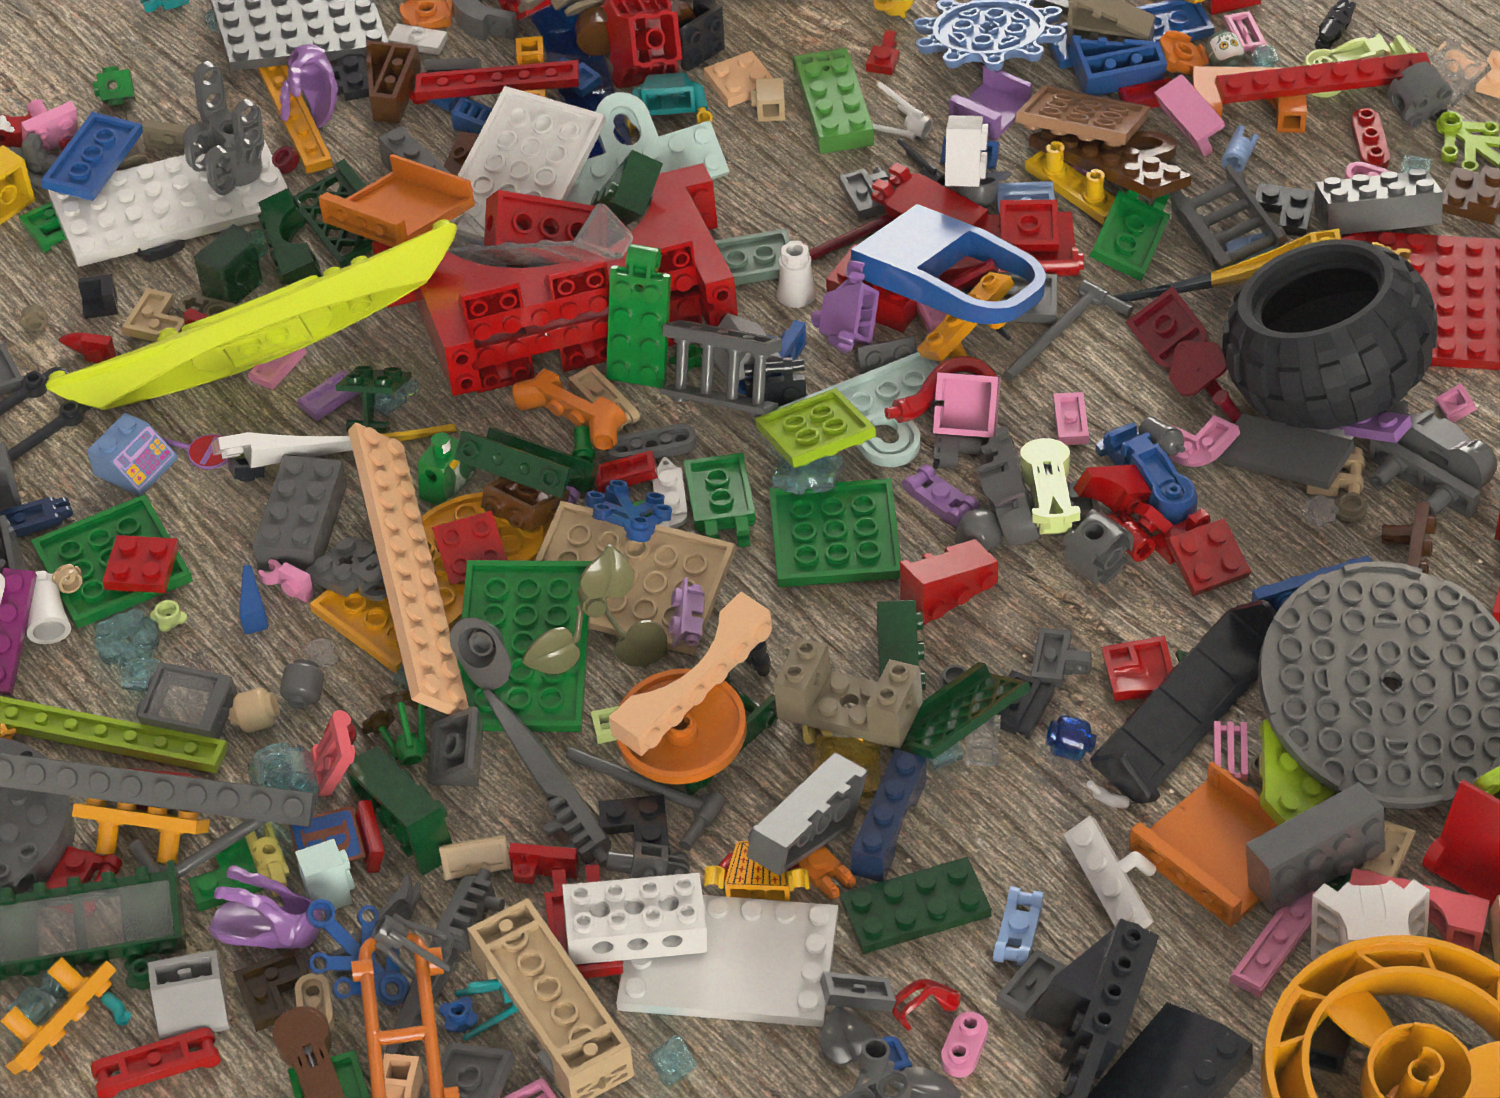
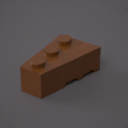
M366 40L369 97L373 121L400 124L410 100L409 92L410 90L413 91L415 87L416 74L421 73L418 45Z

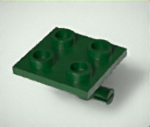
M362 365L357 366L335 385L336 391L362 392L363 420L348 419L346 422V426H348L346 428L347 432L356 422L367 428L371 427L378 433H389V421H373L375 393H395L412 378V372L401 371L399 367L373 370L372 366Z

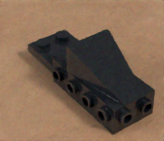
M1120 918L1116 927L1053 977L1031 1017L1064 1032L1059 1047L1064 1049L1060 1063L1067 1065L1062 1078L1065 1085L1063 1091L1060 1090L1056 1098H1087L1093 1079H1100L1119 1050L1159 938L1158 934L1142 928L1137 923Z

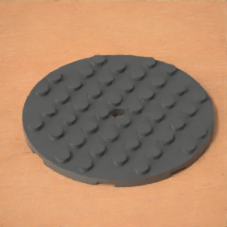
M1384 561L1360 562L1344 565L1342 569L1331 571L1324 575L1321 573L1307 581L1290 595L1274 616L1265 635L1259 659L1258 681L1266 716L1274 733L1289 755L1312 777L1338 793L1360 782L1384 808L1419 809L1453 801L1459 783L1462 780L1473 785L1479 777L1500 765V624L1476 598L1446 578L1442 581L1434 576L1423 573L1421 568L1401 563ZM1391 677L1397 680L1399 689L1392 692V689L1386 687L1384 682H1382L1383 678Z

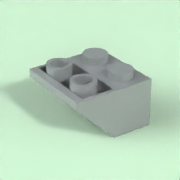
M217 950L148 962L150 991L160 1040L205 1027L211 1028L213 1032L230 1029L224 976Z

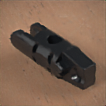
M1339 0L1329 10L1319 26V36L1315 42L1316 50L1330 49L1334 42L1341 38L1351 22L1356 3L1349 0Z

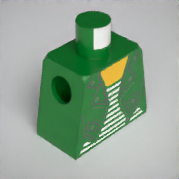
M443 432L432 436L431 446L418 461L419 498L436 506L453 499L476 473L475 467L454 460L459 440Z

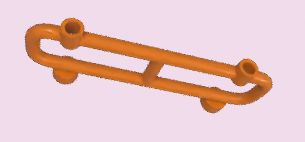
M408 932L407 939L443 961L441 947L427 948L424 940L419 935ZM370 937L359 948L358 961H351L353 982H361L372 1098H387L381 1045L424 1040L430 1098H460L458 1086L447 1088L443 1086L431 976L442 975L444 970L414 953L422 1026L380 1031L372 954L378 948L374 946L376 940Z

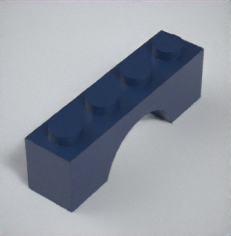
M897 749L894 750L851 849V869L853 875L877 882L885 881L895 857L896 844L904 817L911 805H917L926 784V757Z

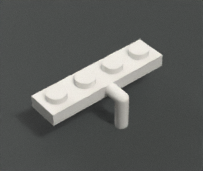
M1090 815L1063 834L1114 926L1116 927L1120 918L1137 923L1144 929L1151 925L1154 921L1129 879L1127 872L1136 867L1145 875L1151 876L1156 872V866L1137 851L1131 852L1119 861L1099 824Z

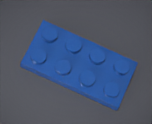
M91 112L41 179L42 188L94 201L143 134L142 124Z

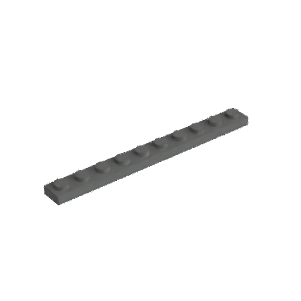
M0 752V787L312 827L316 793Z

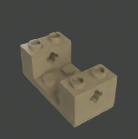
M799 637L795 641L773 683L778 719L899 749L923 703L920 666L889 659L879 681H870L831 671L828 644ZM847 703L857 704L856 706H853L850 709L842 707L844 704Z

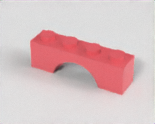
M1353 868L1349 883L1352 885L1368 886L1386 884L1391 880L1404 889L1411 881L1404 878H1393L1377 874L1370 870ZM1423 885L1430 890L1428 921L1439 930L1443 941L1479 953L1490 900L1479 898L1472 894L1466 895L1445 890L1438 886Z

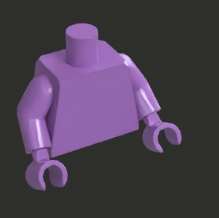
M850 260L846 267L848 279L838 286L836 290L827 292L823 296L822 310L814 311L811 316L812 324L819 328L820 334L828 337V342L844 354L852 351L854 343L870 345L873 340L879 291L862 283L865 279V275L862 273L865 262Z

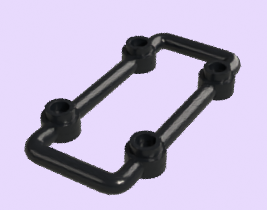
M53 367L43 374L37 371L27 373L22 381L23 387L0 401V416L28 397L38 398L43 396L47 392L45 384L49 380V375L53 372L64 371L66 374L70 372L63 367ZM73 400L62 403L57 418L7 451L12 468L14 467L13 461L63 427L80 424L84 419V413L93 407L77 403Z

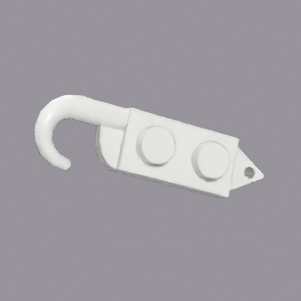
M663 457L657 467L658 478L652 480L653 490L665 496L664 505L672 507V515L670 521H663L658 525L678 528L688 520L682 467L677 468L667 457Z

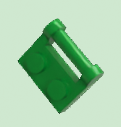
M51 202L18 216L21 226L35 241L42 253L51 250V246L66 240L62 229L45 236V234L61 227Z

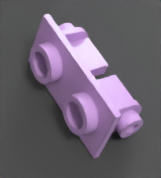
M687 577L684 578L679 588H674L671 597V606L675 607V614L670 620L669 634L673 635L672 647L674 648L680 640L686 641L685 643L689 646H696L698 641L702 639L703 618L692 616V614H703L705 592L702 590V586L697 584L688 587Z

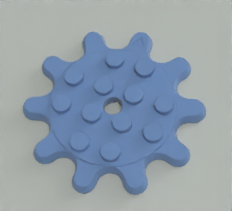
M940 0L936 3L940 16L931 18L921 17L914 21V27L918 33L929 35L918 39L916 46L922 54L944 52L943 61L948 68H958L964 63L974 61L984 63L989 71H999L1007 59L1023 58L1032 62L1039 61L1044 52L1043 47L1039 44L1061 42L1065 36V29L1061 26L1049 24L1059 21L1062 10L1056 6L1034 8L1032 7L1034 0H973L967 3H958L954 0Z

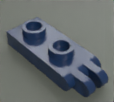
M47 497L0 511V516L5 515L19 538L59 526L64 519L70 518L73 515V511L68 498L55 499L54 497Z

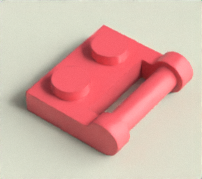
M336 710L329 720V728L320 743L314 745L309 753L318 796H331L336 786L341 783L345 771L355 758V748L351 745L347 729L351 722V717L342 710Z

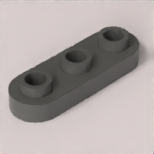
M675 424L617 435L618 442L615 447L607 450V457L610 461L650 450L653 451L655 459L685 454L695 448L696 432L690 425Z

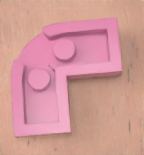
M1214 415L1196 436L1178 428L1184 437L1185 451L1169 456V458L1180 465L1188 467L1209 464L1219 458L1240 435L1239 427Z

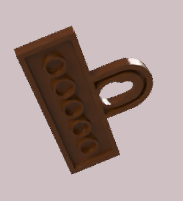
M1045 128L1040 132L1031 134L1029 138V146L1047 153L1046 146L1048 144L1051 145L1053 141L1061 142L1065 147L1064 161L1088 172H1091L1093 169H1099L1104 172V179L1150 199L1191 186V174L1181 171V168L1178 166L1164 163L1176 156L1177 142L1172 137L1162 133L1136 131L1125 145L1121 144L1119 147L1106 145L1105 141L1098 139L1093 141L1080 140L1077 138V135L1069 133L1066 135H1055L1050 132V129Z

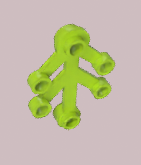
M1447 111L1441 114L1437 119L1436 129L1444 135V146L1441 149L1440 155L1443 162L1454 163L1457 160L1458 148L1455 146V138L1457 137L1464 142L1462 169L1478 172L1479 165L1476 162V152L1500 169V154L1490 148L1500 147V137H1497L1499 125L1496 122L1463 121L1462 116L1454 111ZM1470 132H1481V135H1472Z

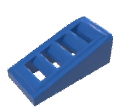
M460 97L451 114L453 129L480 134L493 108Z
M249 564L243 566L239 612L244 634L246 635L266 630L269 627L253 569Z

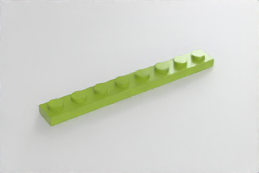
M0 696V724L4 723L8 730L16 728V734L216 774L228 751L226 740Z

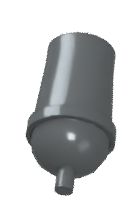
M1152 416L1147 417L1140 424L1139 436L1148 432L1151 435L1153 445L1158 443L1168 456L1185 451L1184 437L1178 428L1169 426Z

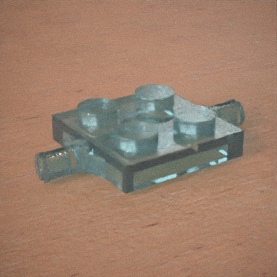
M825 456L812 461L806 466L793 468L783 457L772 476L773 488H782L783 491L794 492L796 495L799 492L800 495L804 494L805 489H812L814 492H827L830 489H834L844 469V456Z

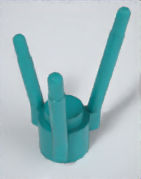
M498 979L470 982L468 988L455 991V995L459 997L500 990L503 1003H511L512 1005L462 1036L463 1041L470 1040L512 1014L519 1012Z

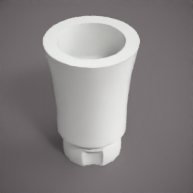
M789 241V243L782 246L780 252L779 283L776 296L779 302L787 307H805L811 304L817 295L811 269V257L808 246L804 245L801 241Z
M46 571L35 572L37 579L27 623V637L37 644H53L65 639L70 634L71 625L62 604L60 590L57 584L52 581L53 574Z

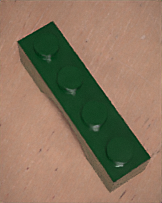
M284 189L259 201L261 214L258 215V218L264 230H267L264 233V237L269 247L273 248L269 253L276 267L279 266V269L275 271L282 285H290L309 276L316 275L322 277L323 274L319 262L307 242L291 243L295 234L306 223L300 205L290 189Z

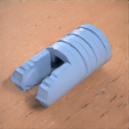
M1242 125L1236 127L1221 159V164L1224 168L1230 164L1236 173L1244 170L1259 139V135L1255 133L1249 139L1243 137L1245 127Z

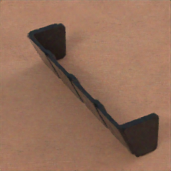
M1258 600L1237 605L1226 611L1201 638L1200 642L1164 678L1163 682L1126 719V722L1090 758L1091 765L1134 803L1142 804L1157 801L1160 797V793L1157 790L1158 786L1214 726V721H1218L1258 677L1262 644L1269 626L1276 615L1272 605L1265 600Z

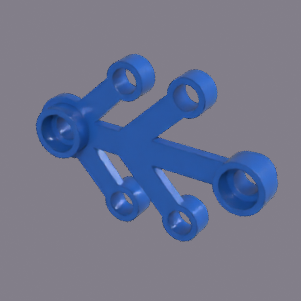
M611 480L609 485L606 486L605 494L597 491L587 492L585 504L593 508L592 517L624 527L626 537L629 540L647 542L651 539V535L654 534L656 525L663 521L671 520L672 507L664 505L665 496L661 493H647L646 501L634 507L629 498L630 489L628 488V483L622 480ZM653 511V515H651V516H649V517H647V518H646V517H642V516H644V515H646V514H648V513H650V512Z
M317 899L310 904L306 911L308 923L314 928H323L350 955L327 956L322 952L315 953L308 961V968L311 973L321 975L327 970L352 971L351 961H358L359 948L364 941L372 936L376 922L379 919V912L374 906H363L357 913V921L361 925L360 945L334 919L335 908L330 901ZM322 910L325 913V920H316L314 918V911ZM363 911H370L373 914L374 919L372 922H366L362 918ZM392 947V950L400 957V948L395 949ZM374 951L372 961L376 996L381 1003L387 1006H397L403 1003L410 987L409 982L400 973V968L387 955L384 970L375 961ZM315 958L324 960L325 967L323 969L314 967L313 960ZM341 977L334 982L332 993L340 1000L347 999L351 995H362L361 982H352L347 977ZM339 983H346L348 985L349 992L347 994H341L338 991L337 986ZM392 983L396 985V995L387 993V984Z

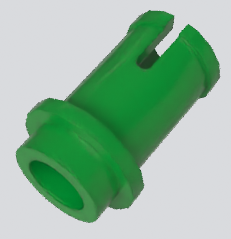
M578 426L573 431L574 450L572 455L593 462L596 452L592 449L589 427Z

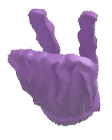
M314 44L301 45L296 47L289 57L288 79L283 82L281 87L280 102L282 107L280 118L286 122L290 114V92H292V95L299 97L301 91H303L309 102L311 116L317 128H322L331 120V116L334 113L337 103V82L325 50Z
M235 865L228 868L226 872L228 878L276 892L284 900L285 906L279 907L269 897L253 894L247 889L218 887L214 891V898L233 902H226L225 905L215 912L211 926L208 927L213 937L220 939L222 943L260 946L270 949L304 948L315 942L321 929L312 927L306 919L307 908L315 900L295 894L280 882L269 879L260 873H249L247 870ZM315 910L314 918L322 921V910Z

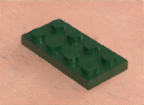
M968 857L840 894V902L862 954L989 918L992 915V908Z

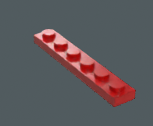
M571 60L416 74V100L500 94L504 86L521 91L579 87V61Z

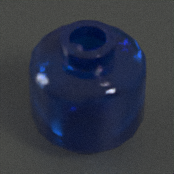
M1062 715L1056 721L1052 720L1050 722L1045 744L1050 746V751L1054 756L1072 761H1080L1086 753L1091 754L1093 752L1096 734H1092L1089 721Z

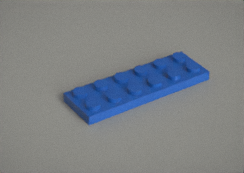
M1166 0L1137 7L1155 15L1154 37L1152 41L1158 42L1167 31H1178L1192 37L1191 41L1210 37L1214 34V26L1200 2L1193 4L1184 0ZM1068 22L1052 25L1063 27L1065 29V36L1059 43L1046 44L1060 69L1073 67L1069 57L1070 45H1067Z

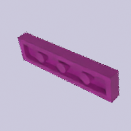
M3 568L2 575L5 578V588L0 604V694L13 696L37 574L34 571Z

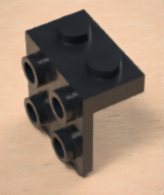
M693 0V11L696 14V19L679 30L682 52L681 68L686 72H689L725 49L722 6L715 0Z

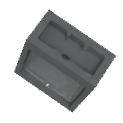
M159 662L156 672L152 673L149 677L148 691L144 700H141L137 706L136 716L140 724L220 739L229 716V708L233 706V699L238 692L232 676Z

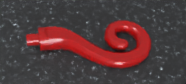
M970 356L949 358L932 370L916 394L893 401L892 407L885 408V417L888 420L895 418L898 423H904L914 420L925 413L936 397L937 372L952 374L968 372L979 376H997L993 369L980 359Z

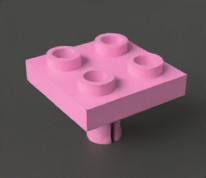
M41 99L33 100L26 107L32 118L21 122L23 142L26 140L28 133L38 134L43 142L42 149L47 152L60 146L62 139H72L78 131L77 109L72 101L47 111Z

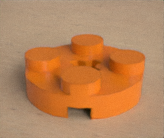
M407 0L404 4L402 2L400 4V16L404 25L437 30L448 28L452 24L451 18L454 13L452 0Z
M1167 31L1158 41L1167 62L1166 70L1176 73L1179 71L1192 76L1193 66L1206 67L1210 59L1205 52V48L1200 43L1196 47L1190 42L1192 37L1182 32Z

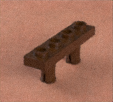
M1417 502L1414 523L1412 522L1411 525L1383 524L1381 532L1382 544L1410 545L1406 565L1423 569L1422 572L1429 574V562L1426 561V557H1431L1433 550V540L1430 538V534L1436 533L1437 525L1436 515H1431L1430 502Z

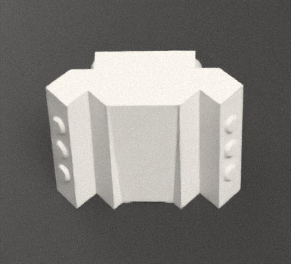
M1414 879L1404 889L1391 880L1386 884L1368 886L1352 885L1347 882L1338 892L1324 883L1312 895L1310 959L1314 961L1319 956L1336 947L1369 937L1386 935L1427 937L1430 890Z

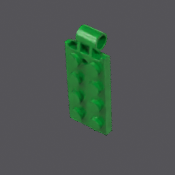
M630 244L626 255L627 267L612 265L610 268L606 379L663 388L666 384L668 337L663 336V324L669 323L671 274L657 272L661 261L660 248Z

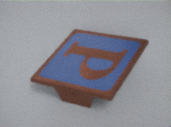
M352 805L313 815L312 827L288 824L295 851L334 839L339 851L345 849L349 862L366 859Z

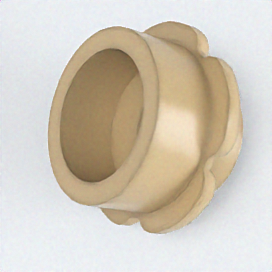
M72 564L62 565L52 575V581L57 584L59 590L63 593L75 592L82 584L81 569L78 566L74 567Z

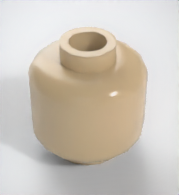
M261 687L238 693L233 699V707L229 708L231 722L234 726L239 725L245 733H254L272 727L276 717L280 715L279 704L273 692H267L266 689Z

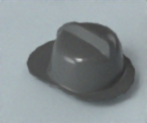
M1010 171L986 173V178L980 179L979 187H950L956 188L958 194L988 209L991 204L996 202L999 182L1009 178L1012 173Z
M464 618L458 621L450 633V646L470 679L483 689L494 690L503 686L511 672V660L504 647L503 636L500 630L495 625L478 618Z

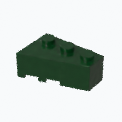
M631 150L600 191L596 190L590 205L606 207V222L619 228H623L643 217L663 163Z

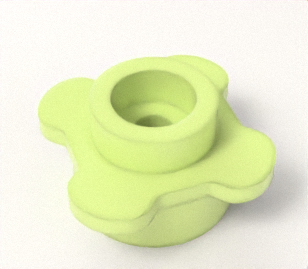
M164 600L156 605L155 609L150 613V618L158 623L160 631L168 632L178 624L185 623L187 614L180 611L177 602Z

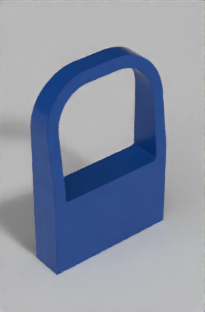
M918 204L851 249L852 261L865 262L862 271L865 275L864 281L968 322L999 324L1012 321L1039 303L1044 296L1045 270L1033 256L981 228ZM969 256L982 262L993 259L998 268L1026 279L1030 285L1008 300L991 302L973 298L936 277L964 257Z

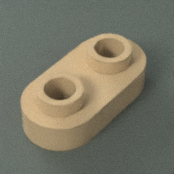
M308 973L303 975L295 984L297 1007H313L322 1012L328 1020L331 1031L335 1020L329 982L322 974ZM313 993H318L317 996H310Z

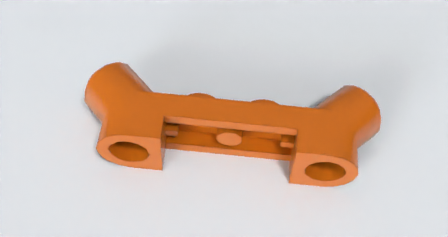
M541 369L533 379L515 382L512 387L513 399L518 409L525 411L545 407L554 415H561L569 419L576 426H588L591 444L599 450H608L616 446L618 442L617 430L627 421L625 413L614 402L602 396L594 403L588 402L566 391L559 375L547 369Z

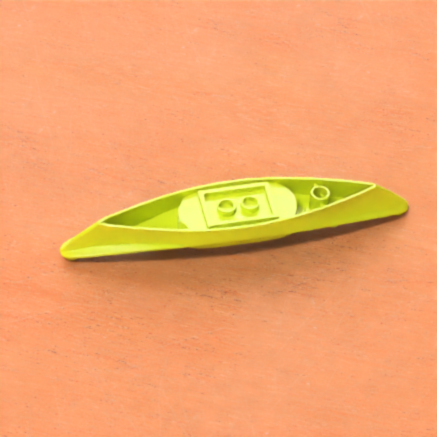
M447 219L439 220L433 224L432 230L378 253L373 257H356L351 261L350 266L342 269L330 267L323 272L322 277L316 275L309 276L248 302L181 327L182 332L180 333L175 328H165L158 333L157 342L67 374L64 371L53 372L49 375V380L45 384L46 389L67 400L106 410L200 386L286 356L370 316L426 284L453 242L457 226Z

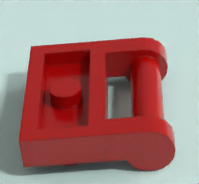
M68 846L46 884L49 889L66 887V880L70 877H79L83 884L89 883L96 870H99V873L94 882L101 881V873L114 872V874H117L123 862L112 854L103 856ZM98 900L84 902L85 918L90 919L93 917L97 910L96 903ZM73 904L49 907L74 915Z

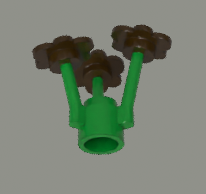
M397 690L391 694L383 695L380 698L381 701L390 700L391 705H397L403 734L397 737V743L395 744L387 731L390 724L395 720L392 709L386 711L378 710L370 718L362 722L363 734L381 733L390 749V753L395 760H399L400 765L408 766L423 761L425 758L424 754L428 752L425 744V709L429 707L411 700L409 690ZM405 705L418 709V737L410 731Z

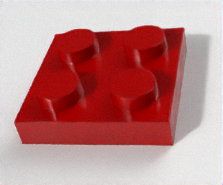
M1000 200V239L1025 252L1059 251L1057 200Z
M1225 518L1169 537L1166 542L1193 597L1249 577L1252 572Z
M117 535L102 581L104 590L166 593L179 549L177 538Z

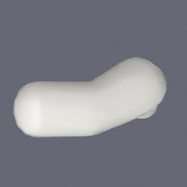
M1092 780L1087 782V787L1093 791V797L1096 800L1110 807L1128 808L1130 800L1127 796L1112 794L1103 787H1097Z

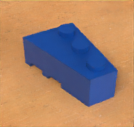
M1072 35L1069 57L1082 93L1096 96L1118 92V88L1164 79L1167 62L1159 42L1124 39V42L1107 41L1105 37H1098V40L1081 39L1080 35Z

